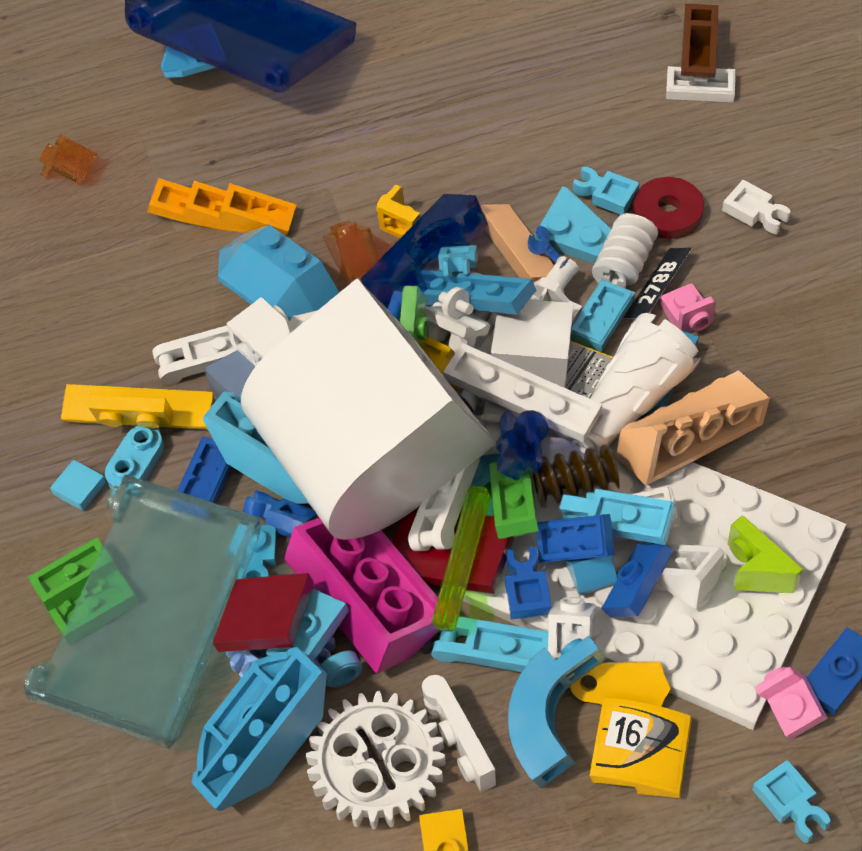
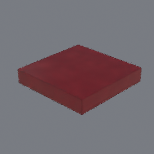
M301 573L236 579L212 642L217 651L229 652L293 647L314 584L310 574Z

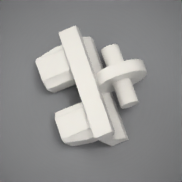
M454 287L448 293L442 292L439 295L438 302L430 307L425 306V317L429 321L428 336L437 341H445L447 330L450 331L448 347L452 348L455 353L461 343L474 348L477 336L488 335L490 329L489 323L470 315L474 307L472 304H469V293L461 287Z

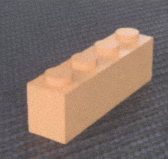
M738 370L724 378L716 379L711 385L697 392L688 393L683 399L667 407L658 408L653 414L637 422L634 421L627 424L621 429L616 457L647 486L762 426L770 397Z

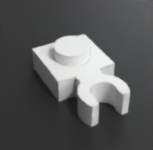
M742 180L723 201L722 211L751 227L757 221L763 223L764 228L772 234H778L781 222L775 219H781L787 223L791 213L790 209L784 205H772L773 195L745 180Z

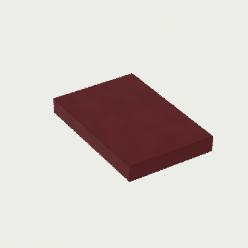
M419 507L401 519L392 544L426 584L495 594L507 561V551L511 549L515 536L498 539L494 516L460 512L454 527L455 542L452 548L437 550L434 546H431L427 551L418 552L411 549L408 536Z

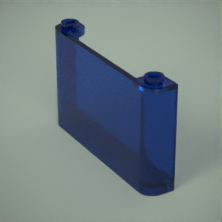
M125 0V20L130 29L136 34L278 93L285 92L354 43L356 35V22L301 0Z

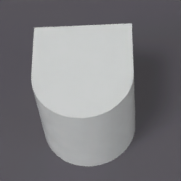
M358 278L274 346L251 372L241 394V407L245 415L329 532L334 537L343 540L356 539L373 534L402 519L419 507L422 501L430 495H434L441 486L450 479H454L459 472L470 466L497 444L409 331Z

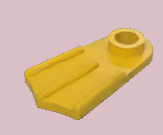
M661 661L600 663L584 675H591L596 679L597 684L595 687H585L581 682L583 677L570 686L574 696L584 702L602 705L603 697L642 702L662 707L663 701L671 688Z

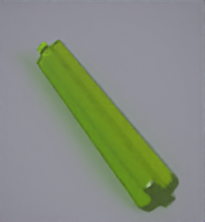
M471 486L466 494L432 618L435 629L439 631L452 632L457 625L490 500L488 489L483 486Z

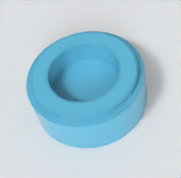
M353 651L337 653L320 665V668L327 673L326 686L332 688L341 687L352 682L362 671V665L358 656Z

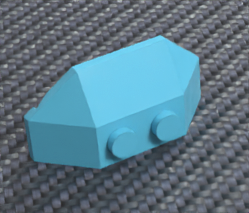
M224 391L206 412L203 422L225 462L284 499L296 504L308 503L243 412L241 395H234L233 392Z

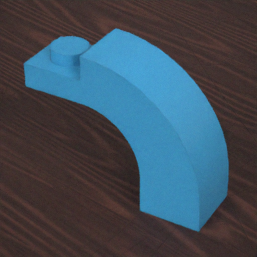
M590 636L583 640L578 638L568 643L561 650V656L557 659L544 647L523 669L512 691L508 711V727L512 747L530 779L541 788L576 764L558 736L555 726V711L559 699L565 690L607 659Z

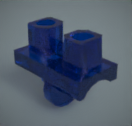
M506 409L500 417L501 435L496 441V449L502 454L497 462V471L518 481L527 468L537 473L543 465L541 441L547 436L548 421L542 413L535 410L524 411L515 418L513 413Z

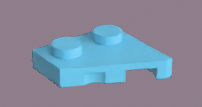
M563 186L540 226H544L550 231L549 244L555 248V251L592 264L597 261L604 242L607 240L610 230H612L576 195ZM535 233V240L542 241Z

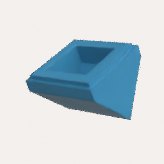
M612 556L565 560L579 596L613 586L617 581Z

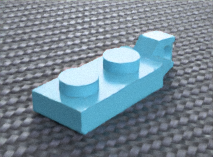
M595 488V492H588L586 498L564 494L559 510H561L564 519L610 514L613 536L666 545L676 507L674 502Z

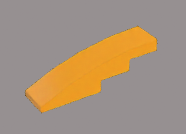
M158 178L149 203L148 213L198 226L242 233L271 225L282 234L287 235L297 204L229 183L228 189L225 191L194 181L192 187L189 188Z

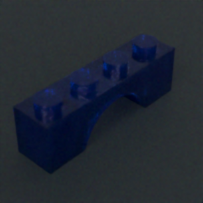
M443 194L361 278L363 285L387 309L395 290L403 292L404 286H418L423 293L427 290L421 276V271L433 259L438 257L441 247L468 246L485 229L488 223L476 195Z

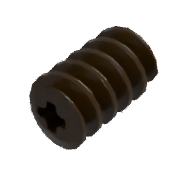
M607 444L600 447L599 456L592 447H589L585 450L584 459H582L578 451L574 450L569 454L568 463L564 456L558 453L554 456L553 466L545 456L539 458L537 469L532 464L534 486L542 508H546L548 495H552L557 505H560L563 492H568L569 495L578 497L579 489H583L587 495L588 492L594 493L595 486L608 491L610 483H614L618 489L620 487L615 456L611 447Z

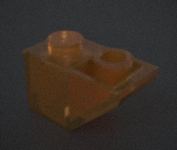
M345 221L331 226V233L323 235L324 241L342 278L351 281L383 269L369 227L358 225L357 222Z

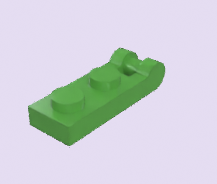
M528 455L517 457L516 462L502 464L501 461L489 463L495 528L498 539L512 536L517 537L539 531L532 483L533 477Z

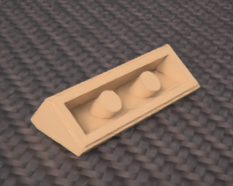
M484 204L478 206V222L519 278L532 279L534 283L540 278L546 277L554 264L544 253L534 254L528 249V238L531 233L509 204Z

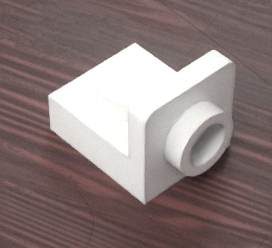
M566 597L554 603L548 614V651L555 659L561 656V650L571 641L578 638L583 640L587 636H590L592 639L593 617L596 613V604L585 603V600L579 597Z

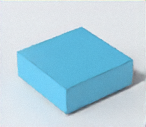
M73 460L50 489L54 496L84 511L106 484L103 475Z

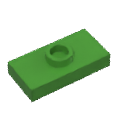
M404 286L400 323L422 348V340H426L429 333V321L425 317L426 296L418 286Z

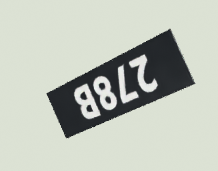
M669 248L623 319H636L642 313H650L692 248Z

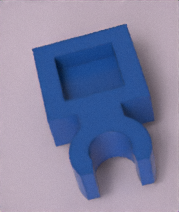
M257 490L254 492L253 497H246L243 512L248 515L265 518V524L277 528L276 530L280 534L291 537L294 527L317 519L318 516L312 509L284 498L277 501L267 493Z
M534 546L529 547V560L526 562H518L514 558L513 549L507 551V567L513 574L505 575L510 619L548 615L552 608L546 571L535 572L538 566V553Z

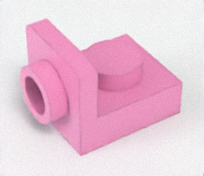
M693 283L660 296V307L670 322L680 330L687 333L692 331L698 332L713 323L716 302L711 296L703 299Z
M780 667L772 670L764 677L765 681L755 687L758 695L767 699L785 736L790 739H794L828 719L805 674L792 667Z

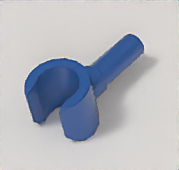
M538 226L536 235L542 241H537L533 236L529 235L528 249L534 254L544 253L556 263L561 255L549 244L550 231L544 226Z

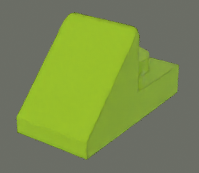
M742 515L734 521L730 527L727 545H729L731 552L739 561L747 562L737 571L734 589L739 591L793 593L797 590L803 568L745 516Z

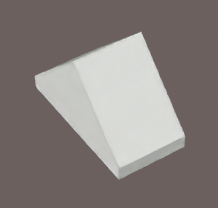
M667 544L673 552L656 584L694 609H697L719 582L724 551L721 547Z

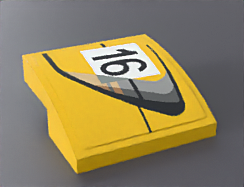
M603 697L590 770L592 782L635 787L637 794L680 798L692 722L691 716L652 704Z

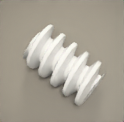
M631 213L621 214L615 220L612 230H610L607 240L604 242L602 251L594 263L592 269L594 279L598 283L603 279L623 288H626V285L636 283L639 277L638 273L642 271L649 251L653 247V241L657 239L659 233L654 223L639 215Z

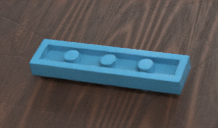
M419 269L404 285L418 286L426 296V305L431 306L439 301L438 298L442 292L448 293L454 287H461L469 293V304L473 305V310L517 314L537 291L532 279L457 272H451L449 275L444 276L442 271Z

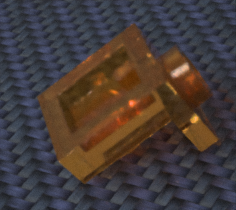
M60 134L54 146L49 143L47 144L39 159L40 162L44 163L40 175L47 178L52 170L81 185L93 165L97 153Z

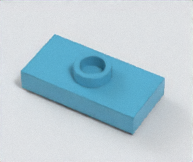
M601 279L573 323L570 340L602 353L633 303L635 292Z
M312 589L293 647L268 649L266 652L267 656L287 652L288 649L298 647L314 661L349 612L346 603Z

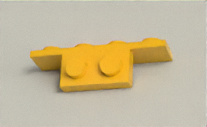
M66 384L61 420L63 422L96 423L111 427L133 425L149 429L170 427L208 430L203 422V417L213 405L214 393L207 391Z

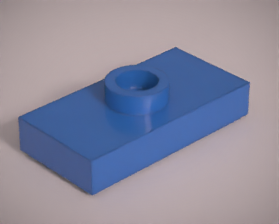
M202 436L173 498L174 504L177 507L210 516L233 468L225 462L213 439Z
M610 514L538 522L539 531H536L539 563L615 555Z
M636 544L627 563L620 569L618 579L601 609L610 618L639 616L673 550L667 544Z
M846 627L807 676L822 708L832 716L838 712L862 681V636Z

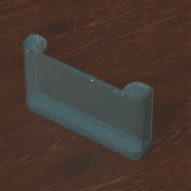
M125 474L120 486H114L108 498V508L112 509L113 525L50 663L42 661L37 667H31L25 678L24 690L26 691L24 694L29 701L170 749L177 739L215 648L212 642L235 580L244 578L255 552L261 525L258 517Z

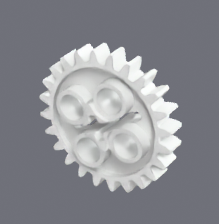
M376 691L373 702H367L363 693H360L358 705L354 707L348 700H342L344 712L340 714L330 708L328 713L331 723L319 722L317 728L321 736H310L309 738L311 748L315 751L306 753L308 764L313 766L307 770L309 780L316 782L312 786L315 796L325 795L322 802L326 810L337 805L336 814L340 821L349 813H352L354 827H358L364 817L369 818L372 829H376L379 818L384 817L389 827H394V815L398 813L406 821L411 820L409 807L413 805L415 808L424 811L425 804L422 795L435 798L436 788L431 782H443V772L437 767L446 765L445 754L439 752L444 749L442 737H435L438 733L436 722L426 724L428 716L425 709L414 714V702L411 699L402 707L399 706L396 693L391 696L388 703L382 701L380 691ZM383 727H390L395 730L393 734L387 737L375 735L376 731ZM359 729L365 731L376 757L379 760H383L385 773L396 786L394 790L388 789L373 758L369 759L367 746L357 733ZM347 746L357 749L356 753L349 757L337 755L342 748ZM404 761L415 764V767L408 772L395 770L396 765ZM372 781L377 784L376 788L368 793L356 790L362 782Z

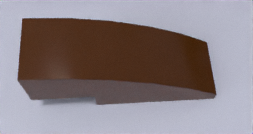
M685 4L681 76L715 78L719 5Z

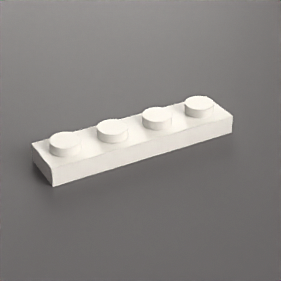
M461 343L443 372L444 377L449 383L582 443L585 442L602 412V404L464 343Z

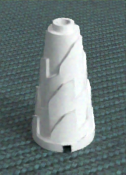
M642 313L635 319L590 398L602 404V412L584 443L576 439L572 440L576 449L584 454L587 448L592 447L599 454L602 445H609L617 436L619 437L621 429L630 422H636L642 415L649 412L674 386L682 382L695 370L701 360V357L694 358L699 351L679 328L666 319L659 326L652 324V320L656 317L654 314Z

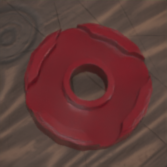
M668 176L654 178L643 184L636 192L633 203V214L645 217L653 222L658 229V234H661L660 238L667 239L683 237L693 232L699 225L704 210L702 194L693 184L681 178ZM669 204L675 206L677 209L668 212L662 210L660 207L662 205Z

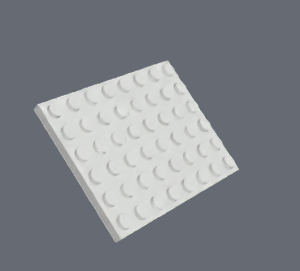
M547 426V430L542 433L538 440V447H534L529 455L531 471L532 464L537 469L538 460L543 456L549 460L552 466L554 456L558 453L564 456L567 463L570 452L574 450L578 451L582 459H584V454L573 445V438ZM617 436L609 446L615 456L620 487L618 489L614 483H610L609 491L635 494L670 485L673 490L680 526L670 529L666 544L721 547L724 551L719 582L697 609H694L656 584L639 616L610 618L601 608L613 586L579 596L565 560L539 563L538 559V566L535 572L546 571L552 607L556 601L566 597H579L584 599L585 603L596 604V613L593 617L592 640L607 658L602 663L661 661L665 676L671 687L670 694L754 730L767 699L758 695L755 687L765 681L764 677L769 672L783 666L842 538L846 524L694 462L646 486L616 457L619 437ZM532 478L537 521L564 519L561 510H559L560 505H557L552 495H548L546 508L541 507ZM595 486V487H594V492H595V488H596V489H600L599 486ZM579 489L578 497L586 498L585 491ZM745 516L803 568L797 590L793 593L739 591L734 589L737 571L747 563L739 561L731 552L729 545H727L731 524L739 517ZM536 532L515 537L511 549H513L514 558L518 562L529 560V547L534 546L537 550ZM633 539L613 542L615 555H612L617 579L620 569L627 563L636 544L650 542ZM507 561L495 594L452 589L453 597L515 625L548 631V615L510 619L505 575L513 574L507 567Z

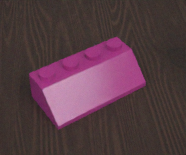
M320 518L294 527L284 558L296 574H310L314 581L312 589L346 603L349 612L338 627L376 674L411 658L425 642L430 640L451 620L453 614L381 530L364 537L343 540L334 537Z

